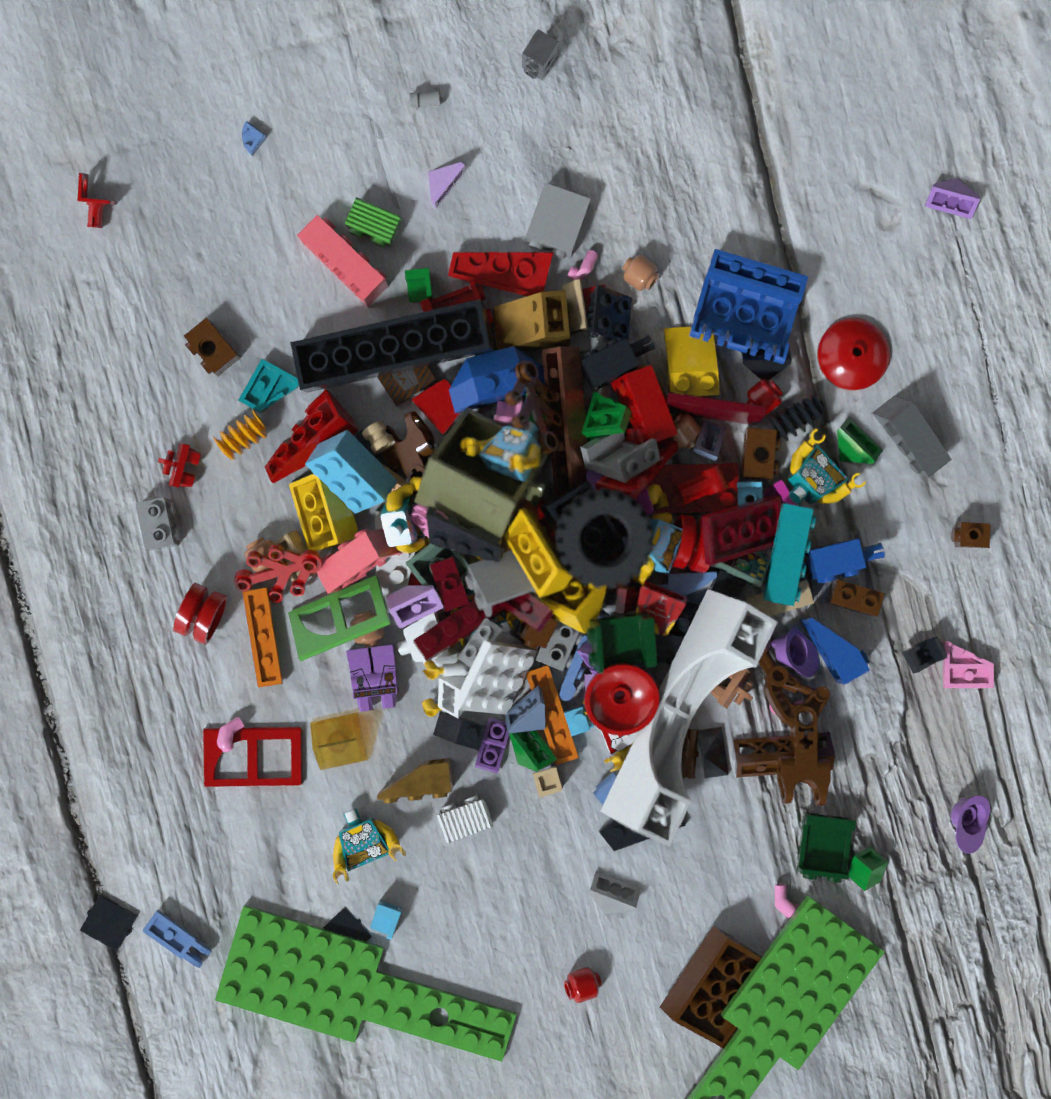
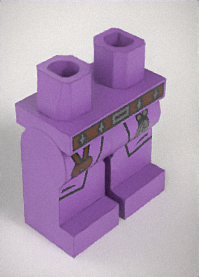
M395 645L371 647V652L370 648L346 650L353 699H357L360 712L374 710L372 701L374 696H381L382 709L396 707V694L399 693ZM371 653L373 657L374 671L372 668Z

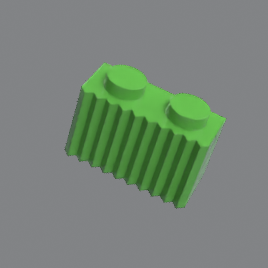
M356 197L345 225L349 229L350 234L358 238H362L365 235L371 238L373 244L384 248L385 244L391 247L401 225L402 217Z

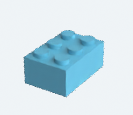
M348 430L319 443L305 463L313 474L319 477L329 487L330 491L336 494L355 514L386 501L388 494L398 481Z

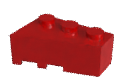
M652 365L627 373L611 382L620 403L632 411L629 420L640 443L643 444L651 438L655 439L656 442H660L678 434Z

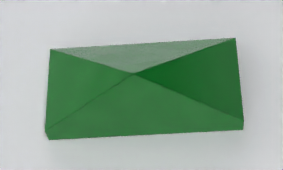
M850 417L837 430L840 461L873 464L884 451Z
M536 730L509 733L518 765L538 772L557 761L553 752Z

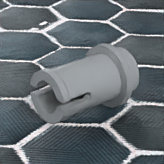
M414 90V93H410L411 108L418 110V107L440 106L439 90L418 93L417 90Z

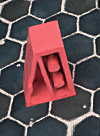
M384 528L372 531L363 529L354 535L356 539L352 542L347 541L338 547V552L328 554L322 558L321 569L316 573L328 594L347 588L365 577L366 573L375 566L381 567L385 565V559L388 557L403 554L396 549V546H388Z

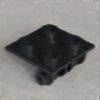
M597 284L593 292L590 293L589 311L593 313L588 314V318L593 320L588 322V336L598 338V335L612 340L619 338L620 341L624 339L628 341L632 297Z

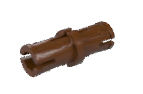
M688 729L684 739L681 763L682 778L696 779V757H699V752L697 751L699 730Z

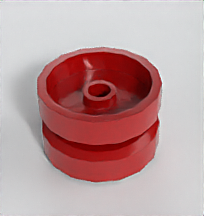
M679 514L674 526L682 529V537L671 567L684 569L688 564L691 571L705 573L710 565L705 564L702 519L696 523L693 516Z
M193 583L177 612L173 632L187 636L193 631V639L207 645L221 621L228 596L217 591L208 596L207 587Z

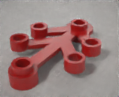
M273 544L269 549V557L261 555L258 551H250L246 559V563L250 567L255 568L263 565L271 569L254 574L247 569L238 570L235 574L234 585L239 591L245 592L251 589L255 583L278 577L268 594L270 601L278 603L283 599V589L291 573L300 571L297 580L291 583L290 592L294 596H302L305 593V583L310 573H315L321 569L322 559L314 550H306L299 554L287 550L279 544ZM282 558H285V559L290 560V561H292V562L287 564V563L281 562L280 560H281Z

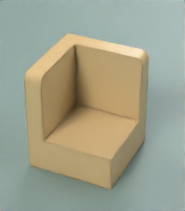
M556 765L532 773L539 798L563 791Z

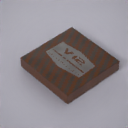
M428 366L377 377L396 407L437 381Z

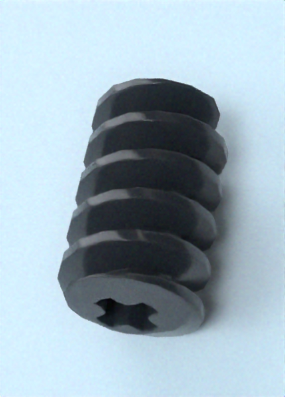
M811 394L810 400L808 398L802 399V405L796 402L793 404V409L786 407L785 414L779 411L776 413V419L773 416H769L774 430H777V434L787 442L789 441V432L796 437L798 436L797 428L803 433L806 432L805 424L814 428V419L823 423L822 415H824V411L816 395Z

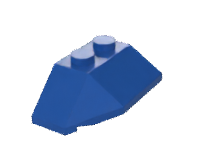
M514 346L466 358L449 388L455 414L464 412L466 408L472 410L496 404L498 401H506V393L513 390L517 381L515 368L521 361L533 362L538 369L537 378L545 385L543 365ZM525 388L521 394L522 397H524L526 394Z

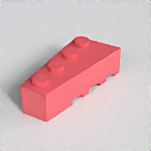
M316 215L298 233L297 237L369 307L388 288L385 281L387 277L378 268L374 269L369 264L370 260L361 251L357 253L351 247L353 245L352 242L344 234L339 236L334 231L336 227L329 219L325 217L322 220Z

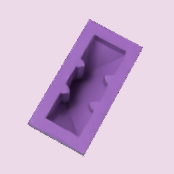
M958 178L933 184L925 207L972 219L980 201V196Z

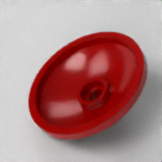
M848 318L836 322L822 335L817 348V360L822 374L830 383L844 390L856 391L868 388L881 379L889 365L890 348L886 336L875 324L860 318ZM854 348H858L860 350V356H855L853 354Z
M625 663L613 664L605 667L604 673H596L588 683L584 696L585 709L591 722L601 731L617 736L630 735L642 730L653 720L659 706V693L653 678L642 668ZM618 691H623L624 695L621 697H617L616 693Z

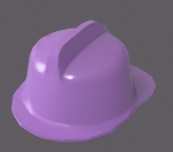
M792 628L787 634H783L777 640L771 642V646L775 650L776 659L781 665L795 669L804 677H812L816 674L819 665L817 650L813 643L799 629Z
M981 795L973 796L969 799L961 798L951 811V821L956 827L955 839L957 846L967 854L977 851L985 838L990 815V803Z

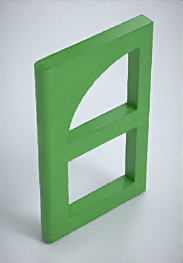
M376 575L288 612L300 661L391 624L380 581ZM370 589L377 616L347 628L341 601ZM328 606L331 607L337 633L318 635L305 628L302 617Z

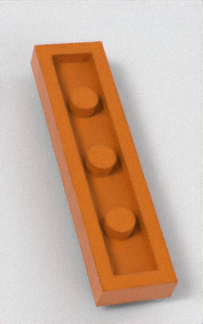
M268 588L242 592L258 688L283 684Z
M546 665L528 671L526 677L531 691L537 686L542 689L545 704L544 732L550 750L557 758L555 765L579 758L549 666Z

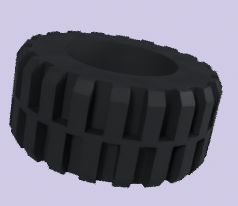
M600 488V490L595 491L591 489L581 496H576L573 498V502L570 505H566L563 509V514L557 522L555 540L563 565L580 582L592 584L596 588H601V586L614 588L616 584L623 583L624 585L630 582L629 579L634 575L637 577L642 572V567L644 565L647 566L650 561V552H653L654 529L651 526L648 514L634 498L616 489ZM601 514H609L619 518L625 524L628 531V543L625 550L618 557L609 561H598L591 558L585 553L581 545V532L584 525L591 518Z

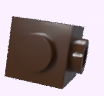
M955 523V527L952 528L951 540L955 542L954 547L990 548L991 523Z

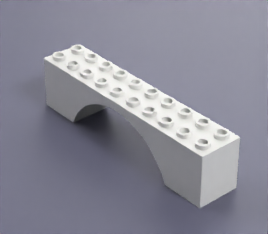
M709 589L707 590L658 691L659 706L656 715L645 728L638 732L600 812L632 830L670 847L691 803L684 787L681 771L682 749L691 720L703 700L719 683L738 671L757 666L776 627L777 621L745 602Z

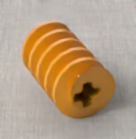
M254 409L252 410L253 418L246 414L244 415V424L236 420L237 429L230 425L227 426L228 435L220 431V440L213 436L217 446L231 460L235 459L234 451L239 455L243 454L242 446L247 449L251 448L250 440L258 444V435L267 438V428Z

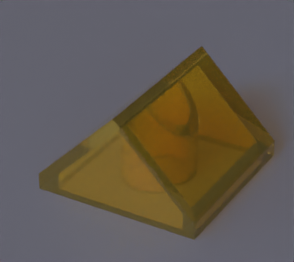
M358 712L310 723L312 749L320 770L368 760Z

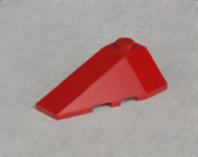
M325 389L309 404L304 411L307 415L301 424H295L291 429L293 431L291 438L287 443H281L265 465L266 472L272 483L305 467V463L319 443L346 430L353 436L359 431L352 416L329 390Z

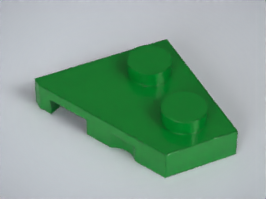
M594 392L581 433L587 438L625 433L632 411L626 406L616 403L610 398H605L598 392Z

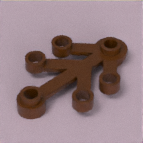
M521 361L515 368L517 377L513 390L505 395L506 402L510 406H515L522 402L521 394L524 388L527 393L520 413L512 418V424L518 430L529 425L528 419L532 412L535 425L538 428L539 437L536 441L541 448L540 452L548 454L555 451L559 443L554 433L547 432L542 413L546 416V424L551 429L560 426L562 418L559 413L554 412L548 406L555 401V394L537 378L538 369L536 365L531 361Z

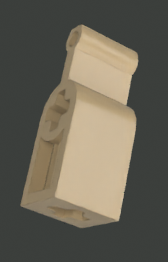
M807 580L799 581L798 587L801 588V596L799 602H795L794 606L762 600L763 593L745 598L747 604L767 616L784 613L814 603Z

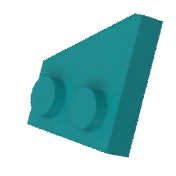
M261 358L238 401L262 413L299 387L298 378Z

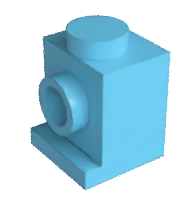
M764 481L737 483L738 505L747 503V495H753L755 500L764 498Z
M585 704L564 711L571 736L590 731V728L594 727L588 715L585 714Z

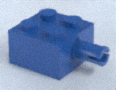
M854 539L812 549L805 559L810 580L826 583L837 580L836 575L841 574V577L860 574L859 569L866 568L865 562L885 558L884 551L874 553V551L884 548L881 543L861 548L860 540Z

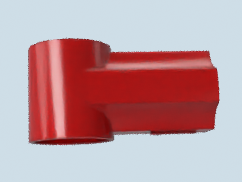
M720 465L701 472L699 476L677 485L684 504L708 494L709 496L730 487Z

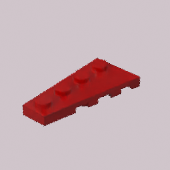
M453 252L448 276L469 282L474 281L476 284L523 296H530L544 292L554 252Z
M665 439L657 442L660 461L625 483L608 476H603L595 482L596 490H600V488L616 489L636 499L678 450L677 441Z

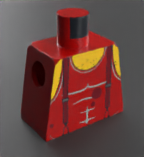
M644 581L640 589L636 613H649L654 618L655 636L656 634L667 636L684 609L688 598Z

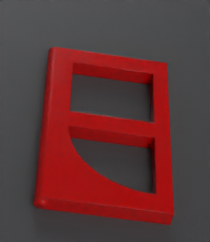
M245 727L235 732L233 744L238 741L247 740L248 778L215 779L216 766L223 754V751L217 744L220 728L203 729L204 787L302 785L301 727ZM291 739L290 778H258V740Z

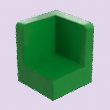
M429 268L405 270L409 302H420L428 298L432 300Z
M870 846L854 855L848 871L849 878L866 891L882 880L888 861Z

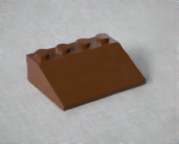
M713 926L660 1005V1008L675 1023L724 1049L737 1027L723 1018L721 1013L762 956L731 935Z

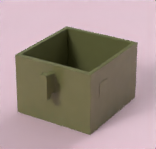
M466 408L430 457L414 502L427 508L429 506L436 508L448 518L452 516L459 519L458 523L468 529L475 527L502 540L526 501H531L530 504L535 507L539 503L546 485L542 483L538 485L536 482L548 454L540 452V464L531 469L524 482L488 469L479 454L471 457L467 452H462V440L473 438L477 442L486 441L497 435L504 427Z

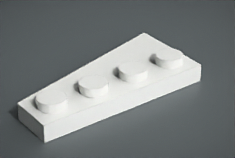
M375 510V530L382 529L384 527L381 512ZM416 552L403 553L400 556H390L385 559V565L381 567L376 566V576L380 581L388 613L391 612L386 596L408 586L411 570L405 562L412 558Z

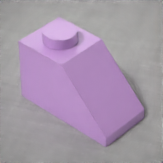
M406 586L386 596L389 610L399 628L405 627L444 608L433 586Z

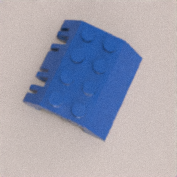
M714 249L691 324L689 337L699 339L700 335L704 334L702 341L708 342L713 334L718 336L717 345L723 346L724 341H727L726 348L747 353L748 348H750L749 355L753 356L756 355L760 348L765 350L764 359L770 360L771 356L774 355L773 362L784 364L790 345L788 341L797 308L803 298L809 276Z

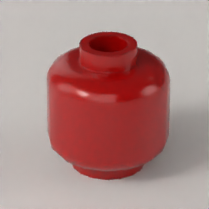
M761 379L748 389L747 397L749 400L746 403L765 406V415H767L782 403L781 396L783 392L772 379L769 381Z
M589 967L568 973L567 979L564 981V988L570 1000L573 999L576 1003L596 998L599 994V987H602L599 974L597 972L593 973Z

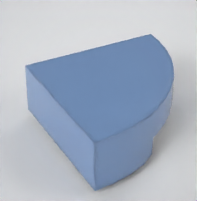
M246 121L242 129V140L248 153L253 156L267 137Z

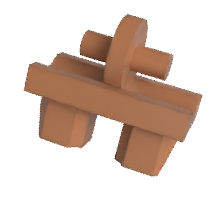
M748 669L738 671L728 677L731 679V682L727 688L719 683L710 693L726 709H728L733 700L738 705L742 703L744 698L751 701L754 697L748 694L753 685L746 681L752 673Z

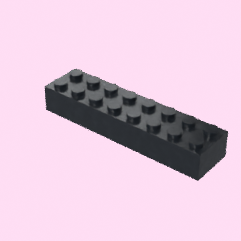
M480 299L290 342L299 388L307 393L494 351L485 303Z

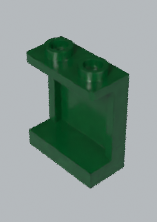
M643 612L589 620L590 628H587V639L591 643L592 652H589L588 659L590 667H593L598 674L604 673L605 667L619 663L644 664L647 668L657 666L654 618L649 613Z
M803 812L797 871L803 874V878L817 880V877L821 876L827 877V881L841 883L842 879L849 880L847 868L852 831H855L856 826L854 819Z

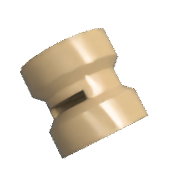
M382 420L371 424L362 432L365 440L370 441L374 454L387 450L395 443L392 435L386 432V426Z

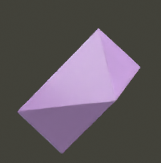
M462 162L428 172L431 202L435 208L438 207L466 171L465 165Z

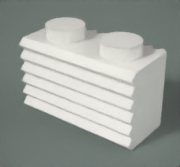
M478 795L465 798L464 804L455 806L454 803L441 807L442 812L437 814L447 843L493 827V821L485 798H478Z

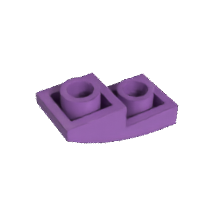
M488 718L475 768L498 774L510 733L507 731L506 722Z

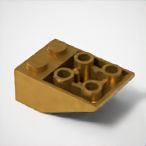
M565 290L540 292L493 307L497 350L513 346L520 351L570 347Z
M450 758L426 760L382 789L377 795V800L383 799V803L398 802V799L401 797H408V801L421 800L424 795L432 794V798L447 797V794L452 792L453 789Z

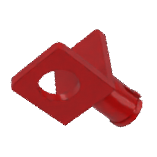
M79 173L77 201L86 202V205H89L87 227L103 228V206H106V204L115 205L116 201L87 198L89 175Z

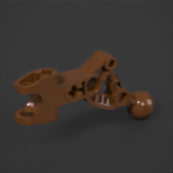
M416 411L405 414L407 435L404 440L399 439L389 425L386 426V432L392 435L395 443L382 452L392 471L404 470L409 485L412 477L424 476L430 459L429 455L433 454L437 449V444L431 430ZM413 491L416 498L418 491ZM503 537L501 540L502 553L511 551V548Z
M769 639L758 662L765 672L764 692L779 720L790 727V756H779L777 761V782L782 804L792 803L795 786L802 782L812 788L815 805L824 806L826 805L831 781V763L829 758H817V719L830 697V691L824 686L815 689L800 682L801 679L788 674L786 668L777 665L769 653L771 644ZM782 688L793 693L799 691L808 695V697L802 704L792 705L785 697ZM800 713L805 714L807 716V725H804L799 721ZM802 739L804 743H808V746L805 748L803 744L799 743Z

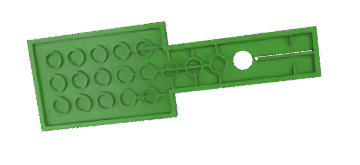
M807 895L722 1011V1017L739 1029L687 1099H710L712 1096L723 1095L725 1099H750L779 1058L799 1070L885 951Z
M247 905L243 906L215 1001L353 1043L356 1041L361 1021L365 1020L501 1062L503 1061L516 1018V1012L377 971L384 949L382 946ZM438 1007L444 1008L449 1015L447 1023L442 1026L434 1025L430 1020L431 1011Z

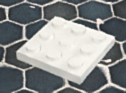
M484 640L453 705L457 709L464 711L507 714L529 668L533 664L537 650L526 645Z

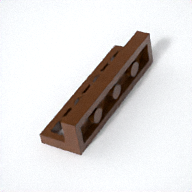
M830 732L818 733V741H826L827 748L817 749V758H829L831 770H833L835 753ZM790 735L733 740L736 778L777 775L778 757L790 756V748H788L790 745ZM803 739L799 741L800 744L804 745V748L808 746V743H804ZM767 745H774L779 748L774 753L764 750ZM740 747H750L754 752L749 755H741Z

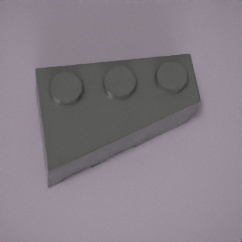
M894 395L872 413L896 443L899 451L910 461L909 465L917 475L922 474L930 477L952 460L914 402Z

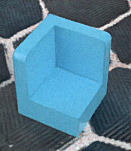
M380 900L370 928L387 934V939L391 940L403 908Z

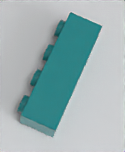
M785 503L781 504L762 600L794 606L795 602H799L801 588L798 587L800 577L804 578L806 563H803L804 554L809 553L811 539H808L809 529L813 530L816 522V515H812L813 509Z

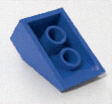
M811 617L800 619L836 683L845 685L870 671L867 665L870 661L863 650L859 651L858 648Z

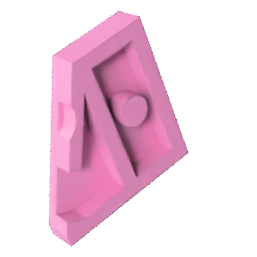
M942 641L947 654V658L943 660V688H994L993 663L949 641Z

